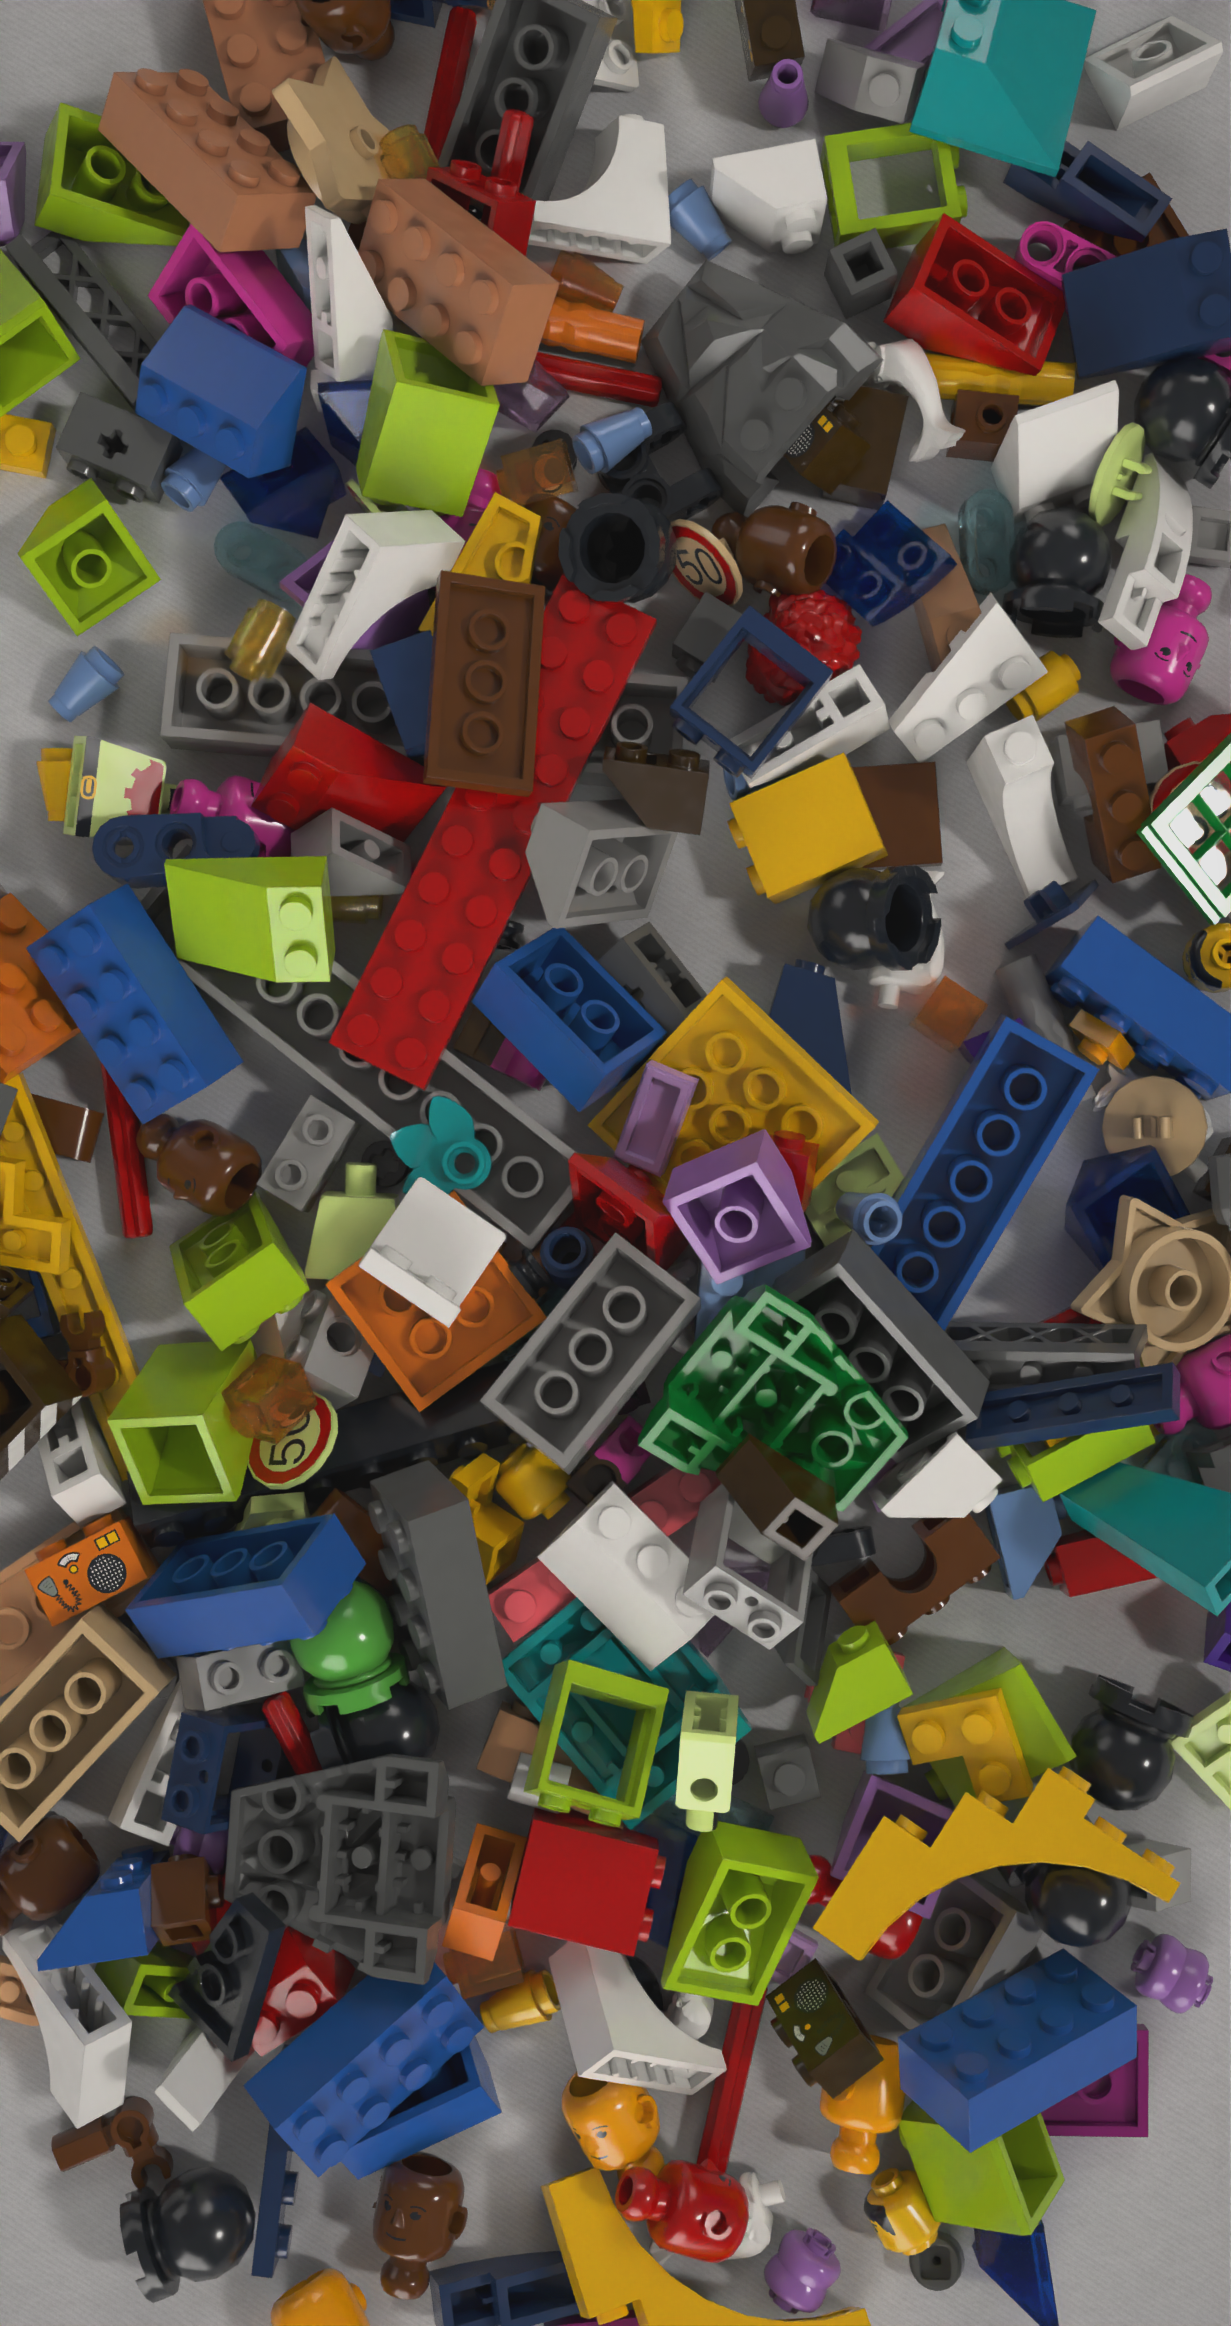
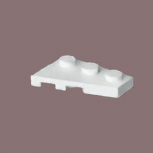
M992 593L979 606L982 613L966 632L960 630L949 644L951 651L934 672L926 673L889 719V724L894 733L919 763L924 762L1048 673L1042 661Z

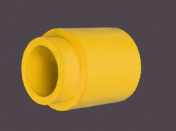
M1050 650L1039 659L1044 664L1048 673L1005 703L1018 721L1031 715L1034 716L1035 721H1039L1079 693L1077 681L1081 679V674L1074 661L1067 654L1064 653L1059 656Z

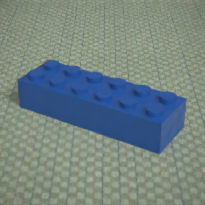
M1000 1013L893 1196L902 1214V1226L899 1233L892 1240L881 1245L867 1244L944 1331L1100 1070L1091 1063Z

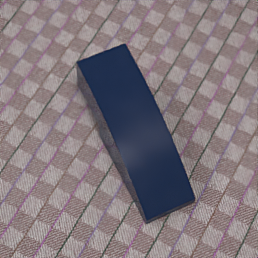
M1065 141L1056 177L1011 164L1003 181L1004 184L1031 201L1060 216L1107 234L1140 242L1144 241L1173 199L1089 141L1086 142L1081 151Z
M561 2251L494 2257L429 2271L436 2326H533L579 2313Z

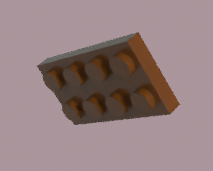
M440 571L436 585L423 783L528 797L532 793L545 586Z

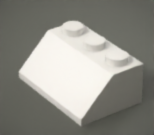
M613 1481L537 1556L650 1671L691 1640L714 1616L713 1613L683 1595L689 1557Z

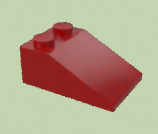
M943 213L914 247L883 322L908 339H913L926 350L1036 376L1043 367L1066 306L1063 291Z
M310 703L269 762L251 807L294 830L299 829L330 808H334L404 842L447 786L423 783L424 766Z
M574 1153L570 1157L568 1166L576 1224L605 1245L616 1232L667 1271L690 1243L663 1204L664 1194L652 1186L651 1179L641 1169L633 1165H629L626 1168L614 1158Z
M226 1872L221 1875L222 1880H223L224 1890H225V1876H226ZM225 1900L224 1907L217 1908V1924L232 1903ZM290 1926L285 1928L251 2044L260 2057H263L313 2024L344 1997L356 1969L340 1952L332 1949L329 1953H325L312 1946L313 1938ZM210 1940L191 1942L197 1955L202 1954L206 1950Z

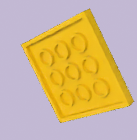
M726 976L587 1126L611 1149L616 1150L646 1063L650 1060L699 1079L665 1173L659 1177L642 1170L651 1179L652 1186L665 1195L673 1168L763 1129H766L769 1135H774L775 1131L780 1130L801 1133L806 1137L805 1142L819 1144L813 1191L877 1126L879 1121Z

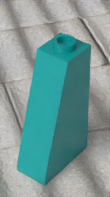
M1118 1462L1059 1494L1073 1522L1214 1615L1218 1616L1231 1602V1493Z

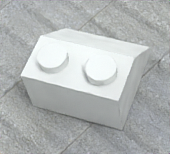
M805 140L713 158L709 197L721 221L769 253L783 250L786 254H797L808 250L813 244H818L827 204V195L816 140Z
M953 1432L903 1461L896 1463L868 1493L888 1518H965L972 1510L975 1513L981 1512L995 1499L998 1494V1490L995 1487L1003 1479L956 1432Z

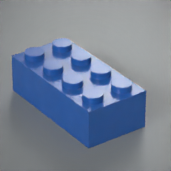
M128 883L88 904L26 947L142 1125L208 1087L244 1062Z
M1096 916L1079 929L1045 974L1048 984L1051 985L1050 991L1054 998L1071 1009L1077 1005L1087 1013L1120 1031L1127 1042L1134 1047L1133 1050L1136 1053L1134 1057L1139 1062L1152 1070H1157L1160 1066L1176 1078L1175 1080L1190 1088L1198 1099L1203 1098L1207 1101L1230 1094L1231 1013L1100 916Z
M335 1513L184 1540L169 1554L125 1611L158 1659L179 1655L191 1656L196 1653L214 1650L229 1651L236 1647L256 1644L266 1646L277 1641L298 1638L300 1640H307L318 1635L326 1627L327 1618L339 1601L350 1593L354 1580L366 1565V1562Z
M1063 1948L898 2037L900 2089L971 2153L1137 2057V2005Z
M435 1962L429 1981L424 1985L367 1975L243 2086L273 2129L319 2178L330 2167L341 2162L348 2150L370 2130L380 2126L388 2118L390 2112L413 2091L422 2088L429 2081L432 2074L455 2053L464 2050L484 2026Z

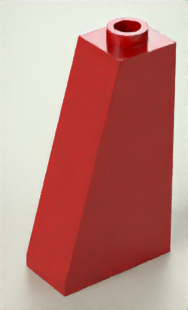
M1087 1530L1061 1536L1044 1563L1051 1586L1059 1585L1060 1591L1069 1597L1158 1578Z

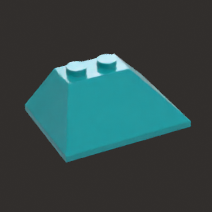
M943 0L941 7L943 15L931 61L919 91L909 132L1056 177L1060 167L1097 10L1066 0Z
M575 1597L502 1659L506 1682L539 1722H541L554 1665L568 1659L669 1689L640 1818L622 1820L631 1831L676 1793L680 1735L686 1690L729 1695L731 1693L719 1674L690 1640L650 1671ZM569 1692L557 1744L600 1795L616 1799L636 1711ZM739 1706L736 1742L752 1730V1726Z

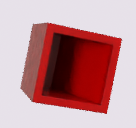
M534 1808L512 1898L508 1926L634 1957L637 1942L648 1941L652 1926L654 1910L646 1908L650 1887L660 1889L664 1875L666 1857L658 1855V1838L634 1830L630 1831L625 1827L620 1829L588 1820L589 1815L570 1809L569 1813L559 1812V1814Z

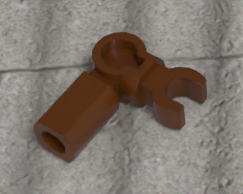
M101 1310L84 1313V1330L80 1325L78 1312L61 1315L60 1330L63 1337L70 1343L71 1351L67 1352L68 1359L57 1361L81 1391L82 1397L108 1390L116 1378L114 1364L106 1356L105 1346H101L100 1337L105 1329V1318Z
M136 2096L124 2099V2104L116 2108L114 2116L107 2118L105 2115H102L78 2129L72 2127L54 2135L51 2141L52 2152L62 2172L114 2151L115 2144H118L123 2148L125 2155L132 2157L134 2161L131 2169V2178L138 2189L147 2185L148 2175L144 2167L148 2164L157 2165L161 2169L164 2179L170 2178L173 2171V2158L168 2150L157 2145L159 2135L153 2124V2107L144 2098Z

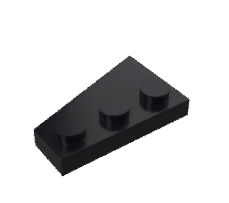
M253 1892L234 1900L209 1935L210 1944L202 1954L194 1956L187 1966L189 1973L186 1978L175 1983L168 1993L175 2003L231 2062L249 2054L286 1925Z

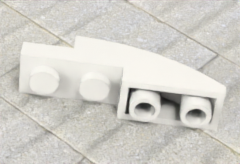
M1153 452L1145 455L1142 462L1152 468L1151 474L1138 473L1132 490L1142 493V499L1128 501L1114 539L1124 548L1098 620L1099 624L1130 650L1147 647L1162 603L1179 597L1191 551L1193 511L1188 488L1185 481Z

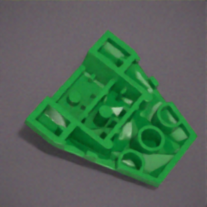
M764 1284L751 1289L745 1297H731L670 1371L664 1382L663 1397L651 1410L638 1437V1446L682 1472L699 1476L701 1468L716 1472V1469L748 1434H751L832 1486L835 1493L836 1508L838 1511L844 1512L908 1439V1432L856 1370L842 1350L838 1348L820 1326L814 1316L805 1308Z

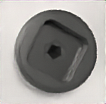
M938 2231L935 2242L929 2248L909 2257L910 2269L914 2278L923 2287L933 2291H942L953 2286L960 2278L965 2263L964 2253L958 2241L950 2234Z

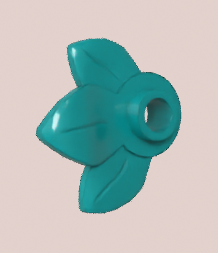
M433 1097L429 1108V1124L406 1126L394 1131L390 1135L392 1146L398 1157L413 1169L404 1183L402 1190L404 1194L408 1193L419 1177L425 1178L446 1194H449L455 1188L462 1190L476 1188L489 1176L492 1164L491 1156L486 1146L475 1139L472 1116L466 1109L448 1098ZM463 1153L471 1154L475 1160L474 1169L467 1174L459 1172L456 1168V1159Z

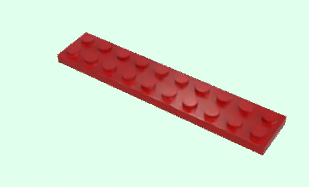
M562 574L544 610L533 791L528 797L455 788L328 1042L329 1044L424 1091L426 1090L532 876L525 851L531 836L533 819L539 812L541 803L569 802L657 625V619L623 602L596 601L582 593L573 582H570L565 577V574Z

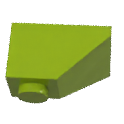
M92 478L49 505L17 553L77 637L161 580Z

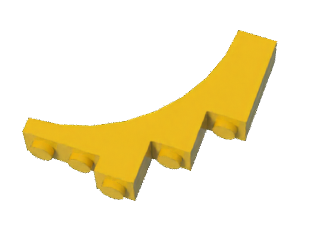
M1063 1766L1058 1774L1047 1768L1013 1823L1004 1818L1009 1808L985 1791L981 1790L977 1798L965 1792L931 1847L923 1842L928 1832L904 1815L900 1814L896 1822L884 1816L818 1918L813 1929L853 1958L861 1961L887 1928L919 1900L959 1878L999 1866L1050 1863L1084 1867L1128 1881L1166 1903L1170 1902L1181 1883L1170 1877L1176 1867L1147 1848L1141 1857L1124 1846L1122 1843L1127 1834L1099 1816L1094 1825L1084 1819L1095 1802V1799L1087 1794L1091 1784Z
M589 2167L541 2186L580 2316L588 2319L596 2317L598 2325L606 2324L628 2315L629 2312L626 2304L632 2302L639 2326H871L866 2309L850 2306L810 2318L772 2320L744 2315L706 2300L672 2277L639 2244L615 2208L599 2169Z

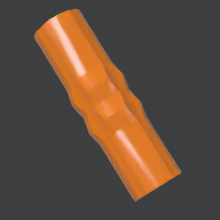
M555 297L541 343L547 346H562L572 352H588L636 364L645 320L596 309L584 302L571 303L563 298Z

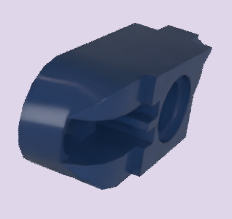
M201 813L124 815L109 819L100 826L94 836L92 852L94 860L100 869L121 885L128 883L131 888L136 889L167 887L164 863L166 859H173V849L181 840L192 839L193 842L189 854L181 859L258 857L260 842L254 830L237 816L204 817ZM116 845H134L132 853L126 856V858L119 857L115 851Z

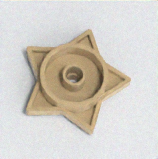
M333 56L317 69L313 84L287 78L272 90V94L288 117L287 136L290 149L301 174L310 188L322 201L327 210H331L347 222L361 224L367 221L378 179H405L414 154L408 146L371 115L337 57Z
M1126 1195L1120 1196L1112 1259L1071 1304V1309L1103 1324H1147L1148 1340L1140 1356L1141 1367L1172 1362L1176 1366L1188 1350L1204 1345L1214 1336L1231 1333V1233L1228 1225L1217 1223L1212 1208L1173 1219L1137 1198Z

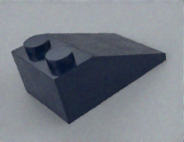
M1227 228L1174 238L1062 274L1061 276L1077 380L1165 364L1178 358H1197L1231 351V249Z

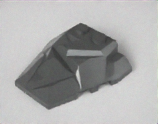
M708 260L702 264L641 340L656 375L662 379V388L669 402L674 403L687 426L684 434L701 470L705 468L712 470L724 492L721 498L734 512L741 513L747 518L779 483V480L771 473L772 468L835 395L849 401L884 360L849 324L825 315L801 302L781 295Z
M388 1754L232 1790L224 1900L233 1903L236 1898L253 1892L286 1925V1928L290 1926L313 1938L312 1946L325 1953H329L332 1949L359 1962L357 1969L371 1977L426 1984L429 1981L437 1955L439 1929L446 1923L450 1907L456 1801L454 1797L448 1796L449 1778L444 1761Z

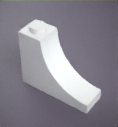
M624 114L615 118L595 138L594 163L591 175L582 193L558 201L536 200L528 244L643 264L649 263L670 246L671 229L664 124L645 121L642 116L637 114Z
M432 510L346 514L285 648L318 680L332 679L348 652L373 623L406 598L425 589L435 587L441 570L449 572L452 570L465 540Z
M1031 715L985 735L966 762L1026 898L1035 891L1042 890L1052 881H1056L1060 886H1064L1078 878L1067 852L1054 809L1051 792V770L1054 761L1035 718Z
M54 1917L45 1921L32 1920L3 1936L2 1949L17 1971L37 2016L48 2057L50 2092L78 2129L124 2104L132 2021L89 1964L38 1972L37 1960L61 1929V1926Z
M567 1941L563 1947L548 1958L578 2077L693 2095L727 2070L720 2049L709 2047L691 2038L675 2026L657 2008L637 1980L626 1955Z

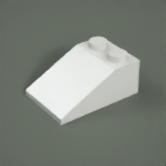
M1116 380L1014 416L990 468L1011 525L1023 520L1028 522L1041 511L1060 508L1074 503L1076 508L1089 505L1090 493L1097 470L1118 431L1119 388Z

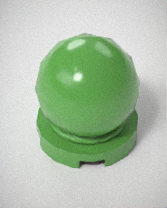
M357 1581L353 1582L352 1590L339 1601L327 1618L326 1627L318 1635L307 1640H300L299 1638L290 1640L291 1650L300 1667L313 1675L305 1682L303 1693L308 1710L314 1715H321L324 1711L323 1706L331 1705L338 1706L340 1715L367 1709L392 1698L389 1688L399 1682V1685L407 1686L410 1683V1674L405 1657L399 1653L390 1652L394 1643L393 1614L384 1597L368 1584Z

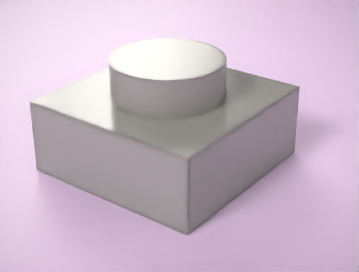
M1192 506L1193 533L1188 562L1231 569V511Z

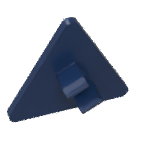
M1096 879L1090 881L1069 897L1056 881L1050 882L1040 891H1035L1024 900L1025 907L1035 922L1004 944L1007 949H1012L1078 910L1099 886Z

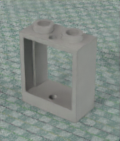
M721 1484L700 1502L683 1595L770 1650L804 1622L813 1553L803 1561L763 1536L723 1484ZM728 1538L771 1565L767 1592L723 1564Z

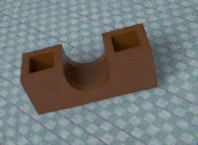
M1115 706L1064 722L1074 771L1084 781L1092 804L1093 814L1085 816L1083 819L1093 865L1112 884L1162 868L1161 863L1136 833L1141 827V823L1152 813L1136 724Z
M970 1514L965 1518H921L911 1526L921 1539L924 1547L922 1564L912 1575L899 1579L888 1577L868 1557L828 1587L854 1625L866 1626L876 1621L889 1645H892L899 1641L906 1634L908 1626L922 1615H931L941 1610L948 1603L950 1595L964 1584H973L983 1579L991 1571L992 1564L1001 1557Z

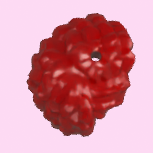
M821 589L810 594H781L779 598L771 594L768 603L770 610L763 616L833 671L829 681L853 667V663L860 657V651L856 646L861 642L862 630L859 626L854 625L856 618L852 613L851 606L845 600L837 598L836 595H829ZM748 643L747 653L749 657L746 661L747 670L745 675L747 681L753 685L757 693L763 694L764 699L768 703L776 702L782 706H788L793 703L805 687Z

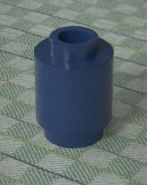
M560 1227L553 1230L544 1239L540 1250L541 1261L551 1280L565 1290H569L597 1256L589 1237L575 1227ZM577 1258L572 1263L565 1264L569 1259Z

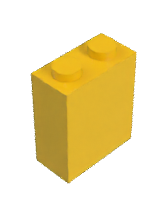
M844 752L729 803L735 818L727 821L732 837L739 849L747 846L754 863L746 868L753 888L758 896L766 893L767 897L774 904L823 884L826 878L850 868H861L888 856L852 766Z

